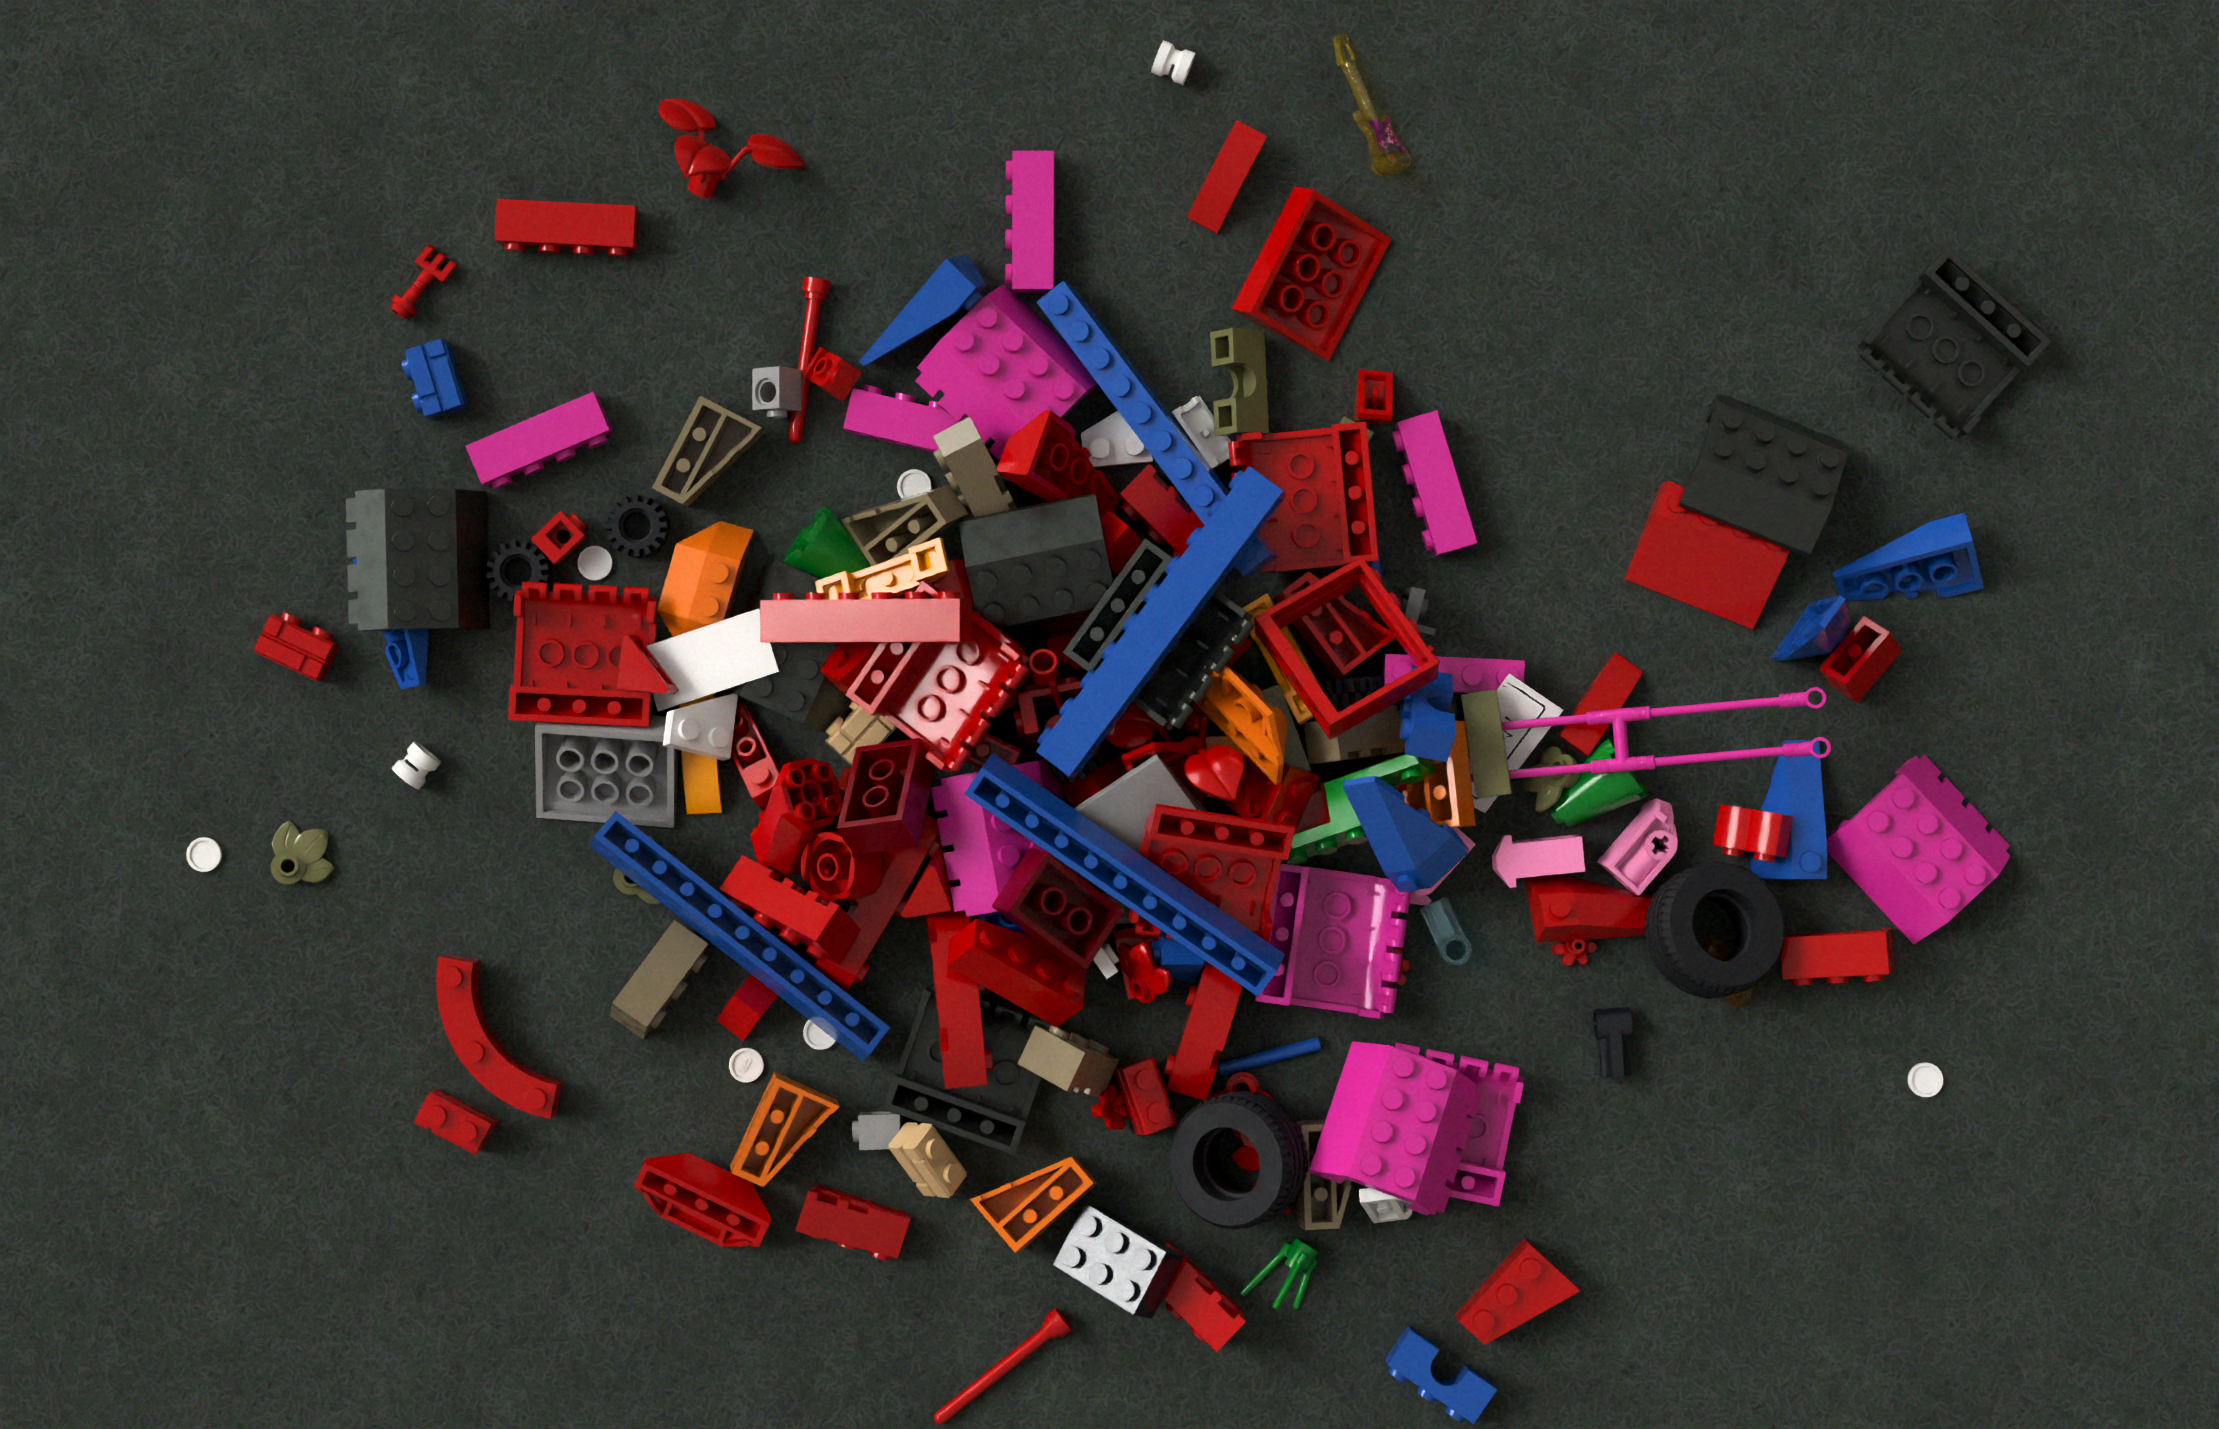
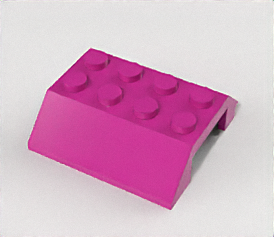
M1004 284L982 298L934 346L917 367L922 373L915 380L932 398L942 391L944 396L938 403L958 422L965 415L970 417L984 444L992 438L995 443L988 451L999 461L1008 438L1044 410H1051L1062 418L1077 402L1080 404L1098 385L1070 346Z
M1923 755L1920 759L1917 756L1908 759L1894 772L1896 777L1854 817L1850 820H1843L1826 836L1827 853L1913 945L1947 924L2000 874L2011 857L2006 852L2010 845L1994 828H1991L1988 832L1986 831L1985 827L1988 824L1986 819L1971 803L1965 806L1961 804L1965 797L1946 777L1941 781L1938 779L1941 771L1926 755Z
M1046 759L1011 765L1064 801L1061 784L1056 779ZM979 771L940 779L941 786L931 788L935 812L947 810L948 817L937 819L941 845L953 844L954 851L943 853L948 881L960 879L961 886L950 887L954 912L965 910L967 917L998 912L991 906L1028 849L1033 848L1047 852L964 794Z
M1281 863L1270 908L1273 925L1268 943L1285 955L1278 971L1261 994L1255 996V1001L1355 1013L1359 1016L1377 1019L1384 1018L1385 1013H1394L1397 989L1389 988L1388 986L1389 981H1399L1402 954H1396L1393 951L1394 947L1403 948L1407 920L1398 919L1399 912L1408 913L1411 892H1399L1392 882L1384 877Z
M1352 1041L1308 1172L1340 1184L1347 1179L1409 1202L1408 1209L1424 1215H1435L1436 1212L1444 1213L1451 1189L1445 1186V1183H1454L1462 1158L1455 1152L1456 1150L1464 1151L1472 1124L1466 1121V1118L1474 1119L1481 1095L1475 1092L1477 1084L1456 1069L1390 1045Z
M1396 1042V1048L1456 1069L1477 1084L1475 1092L1481 1095L1474 1119L1466 1118V1121L1472 1124L1464 1151L1456 1150L1455 1152L1462 1158L1454 1183H1445V1186L1451 1189L1449 1197L1499 1207L1506 1175L1503 1165L1516 1103L1520 1104L1524 1086L1523 1076H1519V1067L1495 1063L1493 1070L1488 1069L1489 1062L1485 1060L1461 1056L1459 1063L1453 1062L1454 1054L1426 1049L1425 1055L1422 1056L1419 1055L1420 1047Z

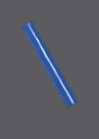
M1318 1037L1219 1062L1218 1067L1221 1076L1319 1051L1321 1046Z

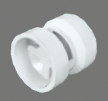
M1163 40L1153 63L1151 73L1160 77L1167 75L1172 78L1173 82L1183 86L1196 53L1187 49L1183 51L1177 50L1172 43Z
M414 741L407 749V756L403 760H398L392 767V770L406 783L419 790L426 782L425 776L430 771H435L441 764V761L424 746Z

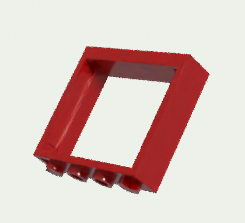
M1362 556L1254 617L1255 634L1329 740L1438 678L1440 661L1434 654L1435 649L1432 645H1425L1420 638L1421 632L1416 622L1412 618L1407 619L1404 616L1397 596L1392 591L1389 593L1382 585V578L1378 570L1374 571L1372 567H1369ZM1359 586L1417 668L1344 710L1337 712L1280 629L1354 587Z

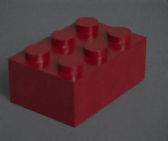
M920 738L856 747L837 826L838 831L854 855L916 847L919 845L935 771V765L925 758L928 751Z
M1033 848L1028 849L991 906L1066 963L1086 970L1124 913L1122 908L1051 854Z

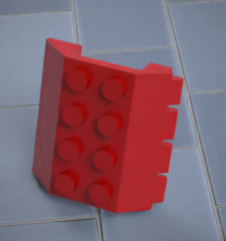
M1366 421L1331 425L1332 428L1281 433H1243L1236 436L1237 441L1228 442L1230 467H1239V470L1245 472L1250 466L1282 489L1287 495L1260 531L1278 557L1258 573L1340 567L1351 563L1361 556L1366 563L1379 561ZM1231 473V480L1236 475V473Z
M922 580L915 592H926V599H938V592L945 591ZM972 609V642H880L845 695L871 716L882 715L911 739L920 738L928 751L925 758L940 770H946L950 773L952 770L959 772L972 753L968 748L969 745L977 746L991 725L988 720L989 716L996 718L1010 698L1009 687L1016 689L1028 672L1029 668L1025 664L1029 658L1017 642Z
M523 581L522 590H517L516 595H514L513 616L517 617L514 685H510L508 720L649 727L653 693L617 688L622 639L626 635H636L640 637L646 646L657 642L656 597L649 596V588L624 586V594L618 595V586L589 585L588 593H583V584L554 583L553 592H548V583Z
M1155 804L1145 822L1139 854L1269 942L1273 925L1270 916L1273 895L1281 862L1289 858L1296 828L1295 825ZM1129 908L1128 921L1135 923L1134 934L1153 937L1160 936L1161 930ZM1165 933V938L1173 939L1171 936Z

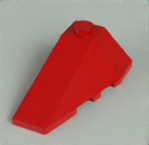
M1560 874L1526 877L1524 879L1536 943L1645 936L1644 931L1646 929L1644 925L1647 922L1645 916L1653 896L1646 894L1638 896L1628 890Z

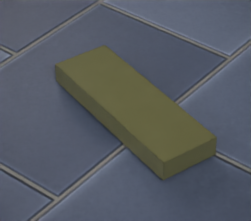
M1497 690L1462 694L1461 699L1476 798L1512 794Z

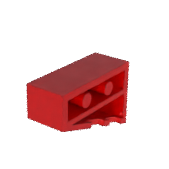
M1168 1239L1164 1244L1183 1255L1184 1258L1163 1297L1168 1302L1165 1306L1179 1320L1183 1318L1192 1327L1190 1330L1204 1344L1208 1343L1218 1352L1246 1323L1244 1312Z

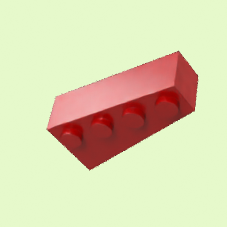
M742 855L719 890L743 912L748 911L753 914L754 917L752 919L765 929L770 930L773 926L781 931L779 936L790 944L797 946L801 942L808 947L806 952L817 960L824 962L828 958L838 964L861 930L839 905L831 901L828 904L818 894L810 890L806 892L786 877L782 882L779 881L780 876L774 871Z
M975 919L950 938L948 967L1051 1025L1058 1027L1084 1008L1086 969L1066 963L1033 937Z

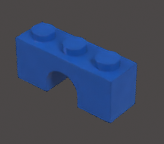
M1411 666L1410 671L1414 670L1417 667ZM1438 672L1436 680L1401 699L1399 719L1403 721L1399 738L1405 741L1406 755L1447 763L1456 735L1455 714L1448 713L1453 697L1452 674Z
M1408 1325L1385 1358L1387 1365L1390 1367L1388 1373L1404 1384L1407 1380H1410L1419 1386L1416 1392L1431 1403L1438 1399L1448 1406L1445 1412L1457 1421L1463 1423L1467 1419L1474 1424L1497 1391V1388L1492 1382L1466 1364L1458 1375L1450 1380H1440L1431 1374V1364L1439 1352V1348L1434 1342Z

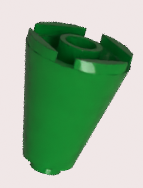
M826 506L822 507L812 517L811 520L815 524L811 523L806 529L803 528L785 554L786 558L783 560L789 566L819 579L843 571L855 573L871 567L847 529Z
M1610 738L1604 740L1582 764L1591 763L1592 760L1614 759V742L1612 743ZM1634 771L1602 774L1585 772L1580 773L1577 782L1572 787H1563L1559 800L1548 808V811L1558 825L1564 822L1570 827L1641 800L1648 796V793L1642 782L1636 781Z

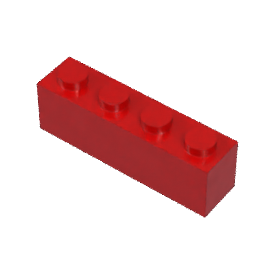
M497 199L495 241L499 245H503L504 250L509 252H525V247H539L540 253L559 254L560 248L573 249V254L582 256H593L594 250L608 251V256L628 257L629 252H638L640 211L636 206Z

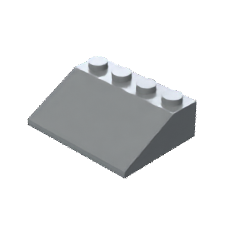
M651 715L649 727L536 722V818L606 823L611 815L617 811L633 825L674 828L680 750L663 746L666 716Z
M1157 754L1074 808L1138 853L1145 822L1155 804L1207 812L1205 806ZM1065 864L1066 867H1068L1070 870H1072L1074 873H1076L1078 876L1084 879L1087 883H1089L1091 886H1093L1095 889L1101 892L1112 902H1118L1117 899L1112 897L1110 894H1108L1107 892L1099 888L1097 885H1095L1094 883H1092L1091 881H1089L1081 874H1079L1078 872H1076L1075 870H1073Z

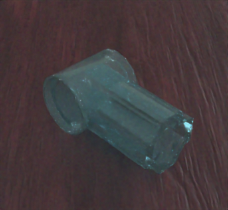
M1442 898L1419 909L1442 961L1452 966L1462 965L1467 962L1472 953L1471 943L1465 937L1448 898ZM1452 940H1457L1464 946V954L1459 960H1452L1446 954V946Z

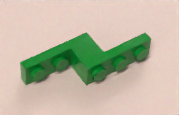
M1405 754L1324 783L1331 822L1294 834L1289 858L1282 861L1288 865H1300L1307 862L1309 857L1318 854L1329 855L1335 853L1338 847L1347 844H1361L1368 840L1343 789V780L1377 776L1391 787L1401 784H1415L1422 781L1424 776L1435 773L1433 760Z

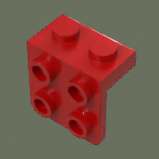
M1069 677L1057 681V688L1062 703H1065L1070 697L1075 699L1083 689L1080 686L1081 681H1078V677ZM1034 684L1024 687V692L1017 693L1020 710L1013 711L1018 738L1025 736L1027 746L1038 744L1037 741L1040 737L1035 709L1056 705L1050 687L1044 688V686Z
M1245 754L1243 756L1244 774L1238 787L1236 799L1234 802L1225 800V805L1244 818L1295 825V828H1297L1320 776L1313 771L1284 762L1282 782L1275 785Z

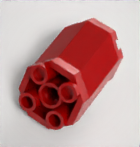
M811 757L784 764L772 789L766 810L760 812L757 820H761L758 826L752 830L750 837L758 863L764 867L770 866L780 876V879L801 874V857L808 842H813L818 837L816 835L825 832L826 827L832 825L835 817L841 813L843 800L836 776L828 763L824 761L819 762Z

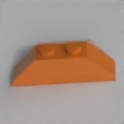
M719 521L676 543L657 608L673 637L729 619L754 530Z
M1225 666L1220 675L1213 671L1210 677L1215 682L1199 704L1194 700L1192 701L1275 785H1278L1282 782L1287 732L1285 714L1280 708L1273 707L1264 698L1262 691L1257 685L1250 684L1241 674L1228 666Z

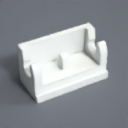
M1200 396L1193 397L1186 405L1180 406L1172 412L1173 418L1213 470L1229 460L1228 442H1231L1228 436H1215L1214 416Z

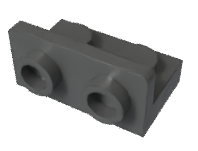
M1416 587L1402 589L1399 598L1402 607L1401 611L1407 619L1412 618L1417 624L1418 619H1424L1427 611L1428 599L1424 598L1426 590ZM1417 624L1421 632L1420 638L1423 642L1425 638L1435 636L1437 629Z

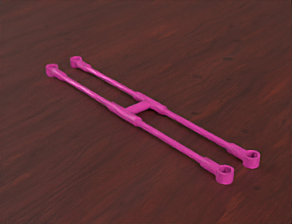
M1813 687L1807 690V692L1779 694V697L1660 708H1650V706L1588 711L1583 715L1502 722L1503 730L1587 723V725L1612 723L1614 759L1592 760L1591 763L1509 770L1510 779L1591 772L1592 774L1655 769L1656 766L1781 755H1784L1785 758L1812 755L1816 758H1824L1831 751L1830 742L1824 737H1817L1808 742L1783 744L1782 747L1656 758L1654 755L1629 757L1626 722L1651 720V717L1770 706H1780V708L1809 706L1817 709L1825 704L1826 694L1822 689ZM1813 691L1820 692L1823 697L1821 703L1817 705L1811 704L1808 699ZM1823 741L1826 743L1827 750L1824 754L1818 755L1814 752L1813 745L1815 742ZM1472 773V774H1470V776H1471V782H1474L1473 773Z

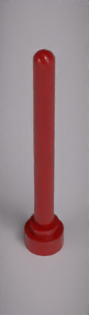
M804 277L802 291L805 292L804 298L808 300L798 364L801 375L814 357L821 301L825 302L826 295L830 293L831 281L813 277ZM801 376V411L791 413L788 438L792 443H799L803 434L810 381Z
M1055 1307L1045 1315L1046 1320L1042 1322V1328L934 1414V1421L937 1424H944L1050 1338L1054 1340L1058 1336L1063 1338L1073 1330L1072 1325L1063 1313Z

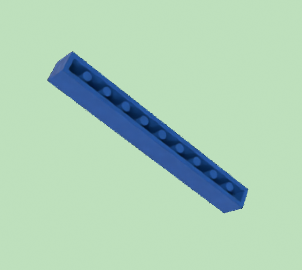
M1063 280L1038 300L1037 304L1205 525L1210 519L1207 513L1212 505L1219 498L1224 500L1229 490L1074 285ZM1259 532L1235 564V567L1243 577L1252 578L1274 561L1278 555Z
M1249 466L1245 472L1239 470L1228 486L1231 488V491L1224 500L1219 498L1208 511L1207 516L1210 517L1208 522L1202 529L1197 527L1186 541L1189 547L1181 557L1176 555L1165 569V573L1168 575L1160 586L1154 584L1143 599L1146 604L1139 614L1134 612L1126 620L1122 627L1125 633L1117 643L1114 640L1109 643L1101 655L1104 661L1096 671L1091 669L1084 676L1080 683L1083 689L1075 699L1070 697L1063 704L1058 713L1062 717L1054 727L1048 726L1040 735L1037 741L1040 746L1036 752L1067 776L1074 779L1077 777L1287 496L1282 489Z
M992 753L964 793L967 797L1256 996L1261 994L1278 971L1285 955L1283 952L994 753Z
M617 811L611 815L593 837L589 845L590 848L861 1061L871 1054L890 1029L882 1020Z

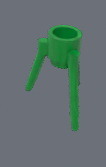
M1297 1238L1294 1239L1291 1245L1285 1242L1280 1252L1240 1291V1295L1245 1297L1287 1257L1284 1264L1292 1269L1273 1303V1308L1278 1309L1298 1273H1303L1293 1304L1294 1309H1299L1312 1271L1318 1263L1315 1259L1319 1252Z

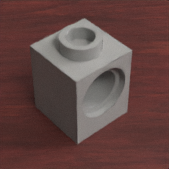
M781 366L752 369V410L767 412V418L773 419L787 418V412L801 411V370Z
M891 1111L860 1112L858 1121H852L853 1142H859V1150L889 1149V1143L902 1127V1115Z

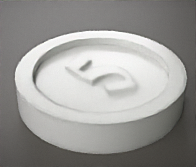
M911 469L900 476L897 490L903 499L932 490V484L926 473L921 470Z
M590 546L580 553L578 569L585 578L601 580L611 572L613 561L606 549L600 546Z
M208 837L195 839L187 848V861L197 871H211L221 862V847L215 840Z
M810 1020L806 1022L803 1036L810 1047L824 1050L835 1043L832 1037Z
M752 1048L737 1050L729 1060L730 1073L740 1082L747 1083L756 1080L764 1068L762 1056Z
M1927 1062L1919 1063L1910 1070L1908 1085L1916 1095L1931 1097L1936 1095L1942 1088L1943 1075L1937 1066Z

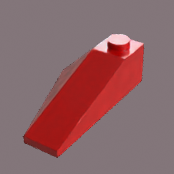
M1044 410L1008 438L996 472L1017 486L1049 502L1096 493L1101 518L1108 510L1115 514L1120 500L1119 496L1103 472L1095 469L1089 460L1091 454L1086 447L1079 445L1074 437L1076 431L1064 419L1051 410Z

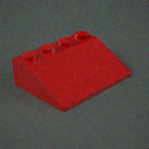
M1294 187L1231 309L1256 325L1329 361L1392 239L1316 190Z
M1668 480L1661 483L1624 580L1753 630L1790 550L1678 506L1684 486Z

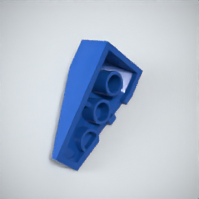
M1965 513L1928 522L1833 572L1839 595L1846 600L1883 599L1887 596L1888 592H1904L1905 599L1917 598L1918 591H1937V597L1941 598L1952 597L1984 588Z
M1377 776L1343 780V789L1384 874L1399 892H1414L1419 889L1432 888L1467 855L1468 847L1453 828L1447 824L1439 826L1431 821L1428 811L1423 808L1418 810L1412 808L1404 802L1405 795Z

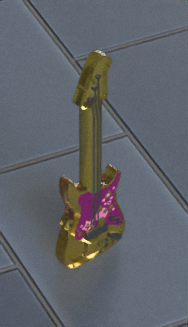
M1341 32L1333 39L1336 63L1342 67L1360 107L1359 110L1353 113V117L1367 139L1372 160L1371 169L1375 174L1384 176L1398 174L1411 165L1410 156L1396 137L1391 126L1390 117L1385 114L1379 118L1354 63L1356 59L1348 44L1349 39L1345 33Z

